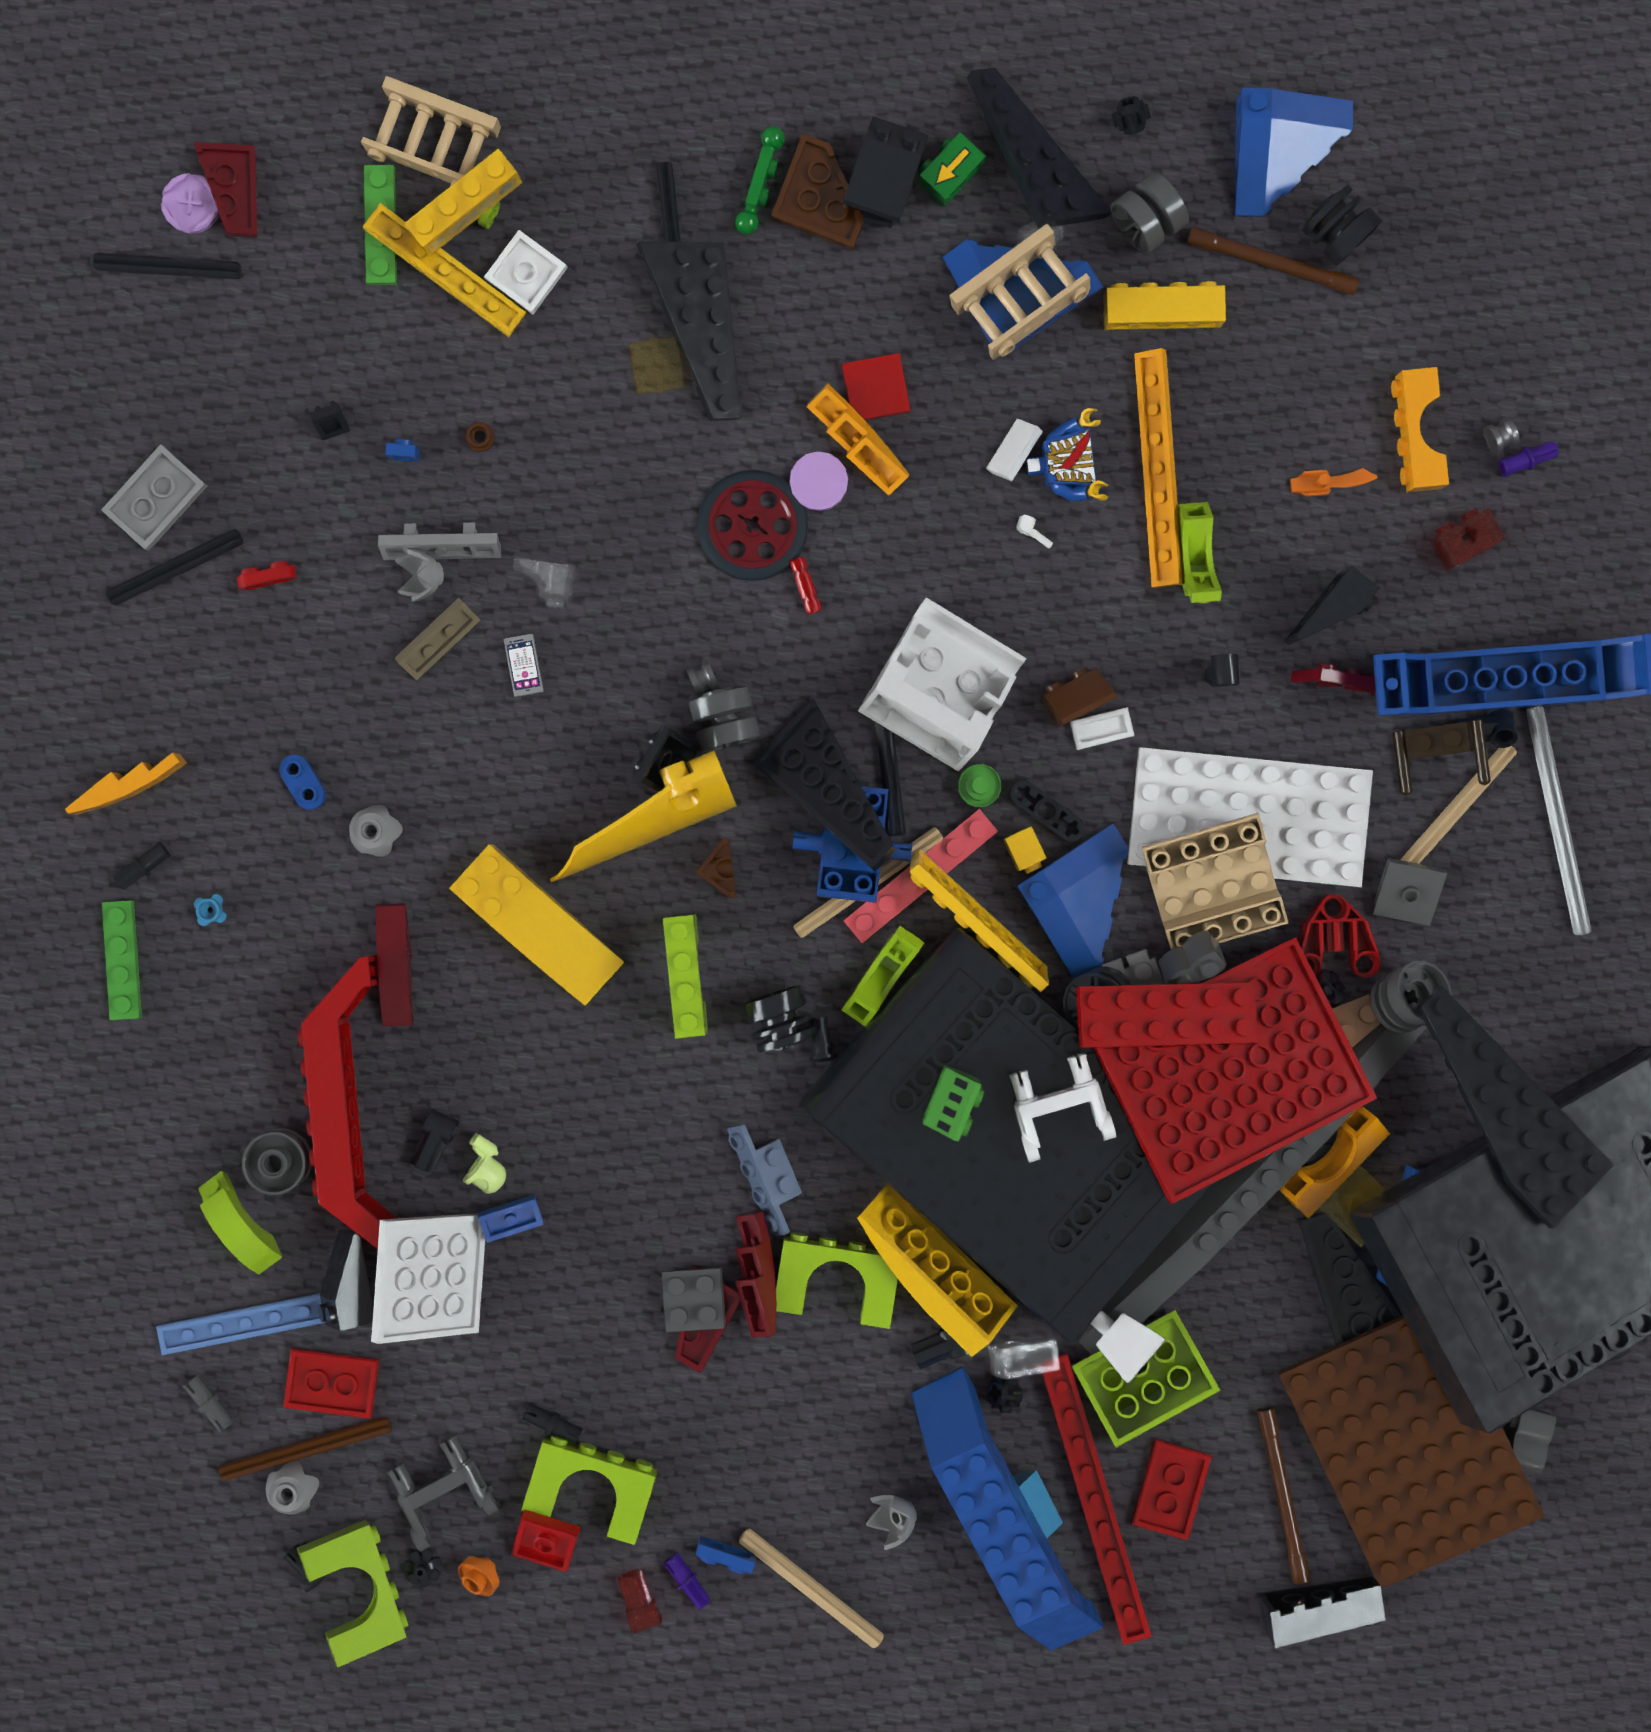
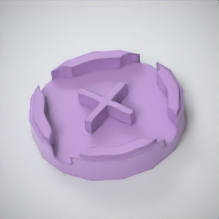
M190 173L181 174L171 179L164 187L161 210L166 220L177 230L188 234L201 233L209 229L217 221L219 213L206 177L191 175Z
M817 451L806 454L796 462L791 470L790 486L792 494L808 510L825 511L832 509L841 502L846 494L848 484L846 468L838 458L829 453Z

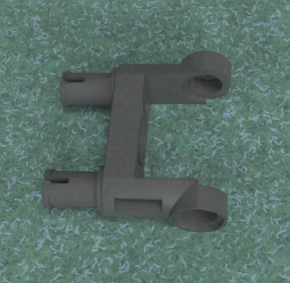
M456 1434L450 1436L451 1439L446 1438L439 1443L451 1465L450 1470L442 1473L443 1477L435 1481L431 1479L419 1486L414 1484L404 1462L399 1463L398 1467L395 1465L387 1471L399 1493L397 1501L411 1526L410 1535L419 1551L433 1546V1538L427 1528L429 1524L420 1506L454 1488L467 1483L479 1508L483 1507L489 1516L501 1510L500 1501H496L492 1494L494 1489L491 1486H487L474 1459L466 1456Z

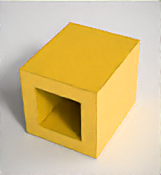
M1032 826L1002 839L1017 871L1024 869L1026 874L1042 867L1040 861L1047 859Z

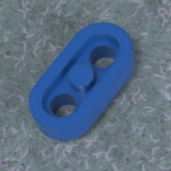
M289 755L284 758L280 764L279 772L297 804L308 810L321 807L326 799V791L308 760L299 755ZM293 764H296L299 768L298 773L295 775L290 773V767ZM309 789L314 792V797L311 800L305 798V792Z

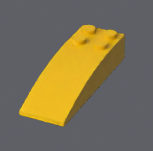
M489 844L449 888L515 948L585 1006L624 963L620 957L494 844Z
M886 1184L857 1217L879 1254L906 1290L928 1315L971 1357L991 1343L1018 1307L952 1240L890 1185Z

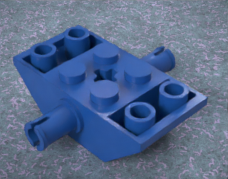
M862 786L881 824L885 828L889 789ZM824 828V831H821V834L794 830L792 849L819 851L821 855L817 896L876 903L880 867L874 872L826 828ZM892 842L896 851L888 859L911 862L912 843Z

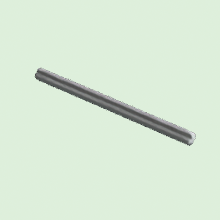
M1537 706L1526 710L1528 725L1573 933L1575 935H1585L1591 933V925L1545 712L1542 706Z

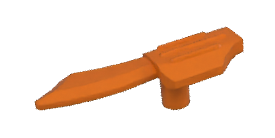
M1364 468L1330 477L1327 470L1304 471L1298 477L1290 479L1291 493L1300 494L1305 497L1328 495L1331 491L1330 488H1348L1363 485L1376 480L1377 475Z

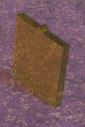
M651 337L648 341L629 343L637 395L652 392L663 394L666 390L685 388L679 345L675 337L662 339Z

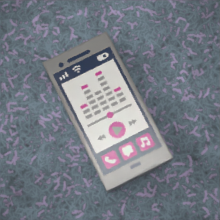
M534 634L504 639L514 697L543 693L544 688Z

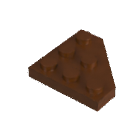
M802 133L772 211L771 219L854 250L864 224L863 216L859 209L843 204L849 185L837 163L830 143Z

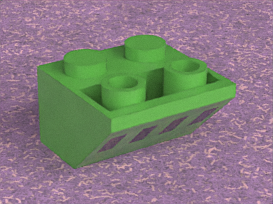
M944 1065L922 1119L923 1124L959 1142L961 1135L966 1137L973 1119H970V1112L973 1107H979L984 1095L980 1080L977 1077Z

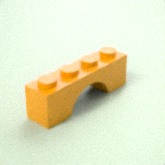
M1437 367L1402 370L1391 383V393L1393 398H1397L1398 409L1394 412V422L1396 427H1400L1401 438L1397 441V452L1399 456H1403L1404 467L1400 470L1401 484L1406 485V493L1442 489L1449 485L1446 455L1431 449L1423 440L1420 432V418L1423 410L1428 404L1440 397Z
M1363 1106L1354 1110L1338 1128L1336 1140L1328 1153L1316 1163L1301 1167L1279 1191L1309 1219L1390 1133L1379 1119Z

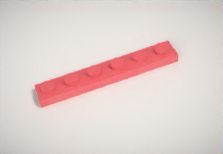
M978 809L925 854L944 872L948 873L998 831L983 812ZM910 866L877 892L876 903L865 902L843 920L861 943L865 942L928 890L926 887L921 889L912 881Z

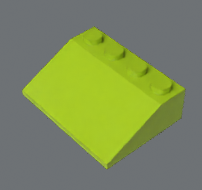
M1176 1310L1145 1326L1163 1337L1165 1341L1129 1384L1121 1377L1101 1351L1072 1366L1115 1448L1220 1392L1216 1381Z

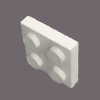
M518 230L486 273L484 279L533 315L567 270V265Z

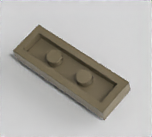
M457 598L394 659L417 681L465 636L480 619L460 598Z

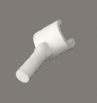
M1028 515L1020 516L1016 526L1017 530L1022 534L1035 538L1049 549L1053 542L1039 533V531L1033 529L1036 519Z

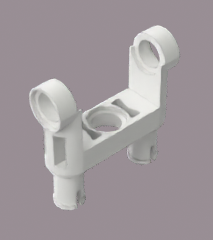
M1086 1053L1077 1054L1080 1067L1074 1055L1067 1058L1075 1081L1073 1087L1039 1097L1034 1095L1028 1070L1019 1071L1022 1084H1020L1016 1072L1009 1075L1017 1099L1014 1102V1109L1029 1163L1040 1160L1038 1151L1040 1143L1032 1120L1034 1117L1089 1102L1096 1127L1101 1130L1104 1141L1117 1137L1109 1111L1107 1112L1099 1082L1092 1078Z

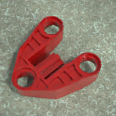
M1324 895L1302 922L1298 942L1306 958L1312 962V970L1315 976H1318L1322 968L1324 952L1323 923H1325L1326 950L1327 952L1344 951L1343 922H1346L1350 970L1358 977L1367 978L1373 976L1379 970L1380 957L1368 921L1340 895ZM1329 899H1335L1339 903V911L1332 916L1328 915L1324 909V905ZM1361 956H1366L1371 961L1370 969L1364 973L1358 971L1356 967V962Z

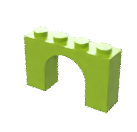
M696 914L663 918L675 1039L705 1036L708 1032V1023L699 974V936Z
M791 1232L790 1237L784 1236L776 1283L777 1312L802 1315L807 1282L812 1272L826 1262L842 1261L855 1267L865 1283L860 1324L890 1329L898 1278L877 1250L866 1249V1244L850 1241L848 1246L837 1244V1239L830 1237H820L819 1241L808 1240V1235Z
M551 1434V1437L545 1435L521 1511L525 1509L551 1517L563 1481L577 1471H597L610 1480L616 1492V1507L607 1537L635 1545L658 1469L652 1468L653 1464L645 1460L637 1459L635 1463L625 1460V1456L619 1452L608 1451L605 1454L596 1451V1447L589 1443L580 1442L579 1445L573 1446L567 1440Z
M366 1520L297 1548L309 1582L347 1567L362 1569L372 1578L374 1592L367 1610L355 1620L325 1632L337 1668L407 1638L404 1628L408 1627L403 1609L398 1611L395 1600L399 1598L394 1581L388 1582L385 1573L390 1570L387 1558L384 1553L379 1555L376 1546L377 1543L381 1542L375 1525L370 1527Z

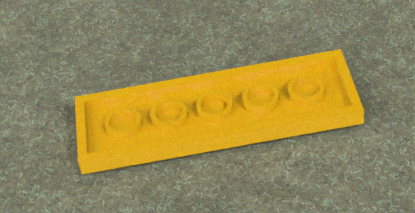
M918 849L912 855L910 873L912 874L910 877L912 881L921 889L926 887L934 894L932 898L943 909L948 907L956 914L954 916L955 920L965 929L970 927L977 934V940L985 948L989 949L992 947L999 954L997 957L1002 964L1009 969L1014 967L1020 973L1019 978L1029 988L1035 987L1042 992L1049 985L1047 965L922 850Z

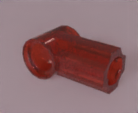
M642 1568L634 1569L618 1576L617 1580L627 1606L626 1616L632 1633L636 1634L661 1625L662 1616L661 1613H657L654 1604L657 1601L651 1596Z

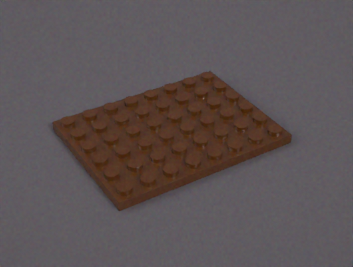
M1404 1316L1398 1317L1278 1372L1378 1584L1381 1585V1589L1545 1517L1503 1428L1500 1427L1489 1434L1460 1423Z

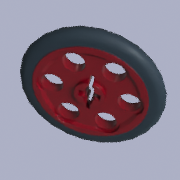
M760 470L739 471L717 482L706 494L699 509L697 520L698 538L706 556L723 573L742 580H765L785 571L791 566L790 561L800 556L808 533L807 512L805 507L792 494L790 484L783 478ZM737 491L744 492L748 497L747 503L743 507L734 506L731 503L733 493ZM773 493L776 496L777 503L773 508L767 509L761 505L760 498L763 494ZM720 516H727L732 521L731 528L726 532H721L715 527V521ZM738 516H741L744 519H748L751 521L754 518H758L759 527H761V530L766 532L767 535L762 533L760 530L757 531L755 529H753L751 533L748 532V525L745 523L743 519H740ZM782 518L788 520L791 525L789 532L784 535L776 533L773 527L776 520ZM734 542H740L745 546V553L740 558H734L728 552L729 546ZM764 543L771 544L775 549L773 557L762 559L758 555L760 545Z

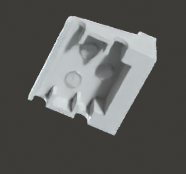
M925 598L858 711L959 771L979 750L994 721L992 720L993 716L1002 706L1016 679L1015 674L1026 658L930 599Z

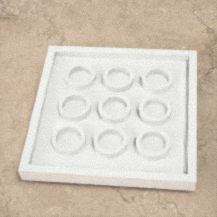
M478 1213L380 1220L371 1342L382 1344L479 1333L485 1236L478 1219Z

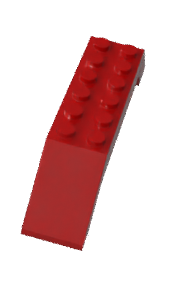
M377 955L360 957L301 1023L302 1029L298 1030L299 1046L304 1048V1059L301 1060V1073L307 1079V1089H304V1103L306 1107H309L310 1118L307 1119L306 1127L309 1137L312 1136L313 1148L309 1152L310 1164L315 1166L316 1178H313L312 1181L313 1194L318 1196L319 1205L378 1249L380 1220L397 1218L366 1192L349 1019L351 1013L370 989L379 984Z

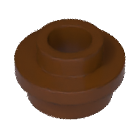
M475 422L467 428L465 441L472 450L484 452L493 446L495 434L488 424ZM483 432L486 437L483 442L475 441L477 433Z

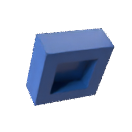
M396 439L395 444L386 443L385 455L390 460L420 462L421 450L416 445H413V441Z

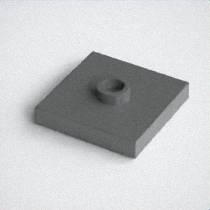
M1388 858L1372 906V914L1430 926L1448 874L1446 869Z

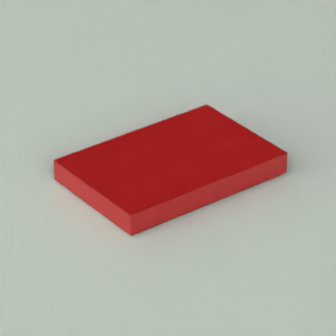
M292 1347L290 1350L283 1408L371 1419L380 1359Z
M1154 1438L1130 1522L1131 1525L1188 1541L1212 1455Z

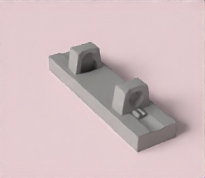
M475 522L463 523V534H418L416 523L404 524L403 535H378V547L383 560H395L408 555L407 549L422 551L434 559L501 558V544L498 533H477Z

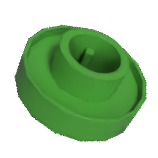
M984 764L973 765L960 775L958 792L961 799L968 805L986 807L999 797L1001 780L998 773L992 767Z

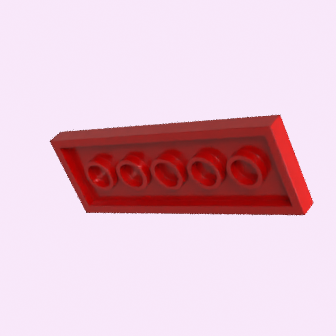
M1254 982L1081 986L1076 988L1080 1048L1258 1043Z

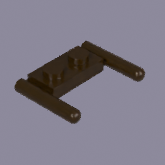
M1483 720L1392 732L1400 793L1406 796L1412 793L1408 760L1474 751L1478 782L1481 785L1490 783Z

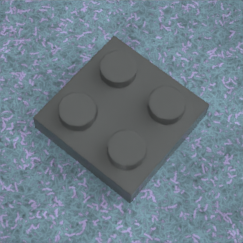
M722 1267L662 1272L666 1332L724 1329L726 1327Z

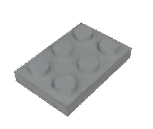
M160 444L101 510L145 550L150 551L208 485Z

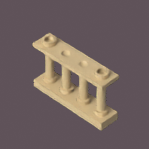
M386 76L382 88L387 97H389V107L376 141L363 137L361 143L368 152L367 155L376 161L384 162L385 159L449 182L451 183L450 186H452L473 169L484 139H487L489 135L497 138L501 126L498 118ZM408 104L416 107L418 114L402 152L387 146L401 107H405ZM435 114L444 118L445 126L432 160L428 162L415 157V153L428 119L432 118ZM464 125L471 128L473 135L460 170L457 173L442 166L456 129Z
M1048 224L1037 230L949 295L952 308L956 313L960 315L964 311H970L993 342L988 345L990 357L993 360L999 356L1004 357L1011 353L1015 348V344L1071 303L1082 301L1089 293L1090 277L1086 273L1076 280L1052 250L1055 245L1054 231ZM1038 257L1046 261L1066 287L1053 298L1050 297L1028 269L1029 264ZM1013 275L1021 278L1042 305L1028 316L1004 287L1005 281ZM989 293L997 296L1017 322L1015 326L1004 334L979 304L980 300Z

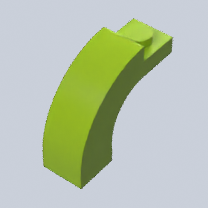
M1208 502L1179 504L1178 516L1184 595L1189 596L1191 603L1221 601L1222 590L1213 564V515Z
M899 926L879 951L841 1010L866 1026L879 1010L895 982L925 942Z
M220 1171L198 1188L203 1200L200 1207L208 1223L226 1248L242 1264L259 1275L282 1258L272 1234L261 1228L243 1208L226 1173Z

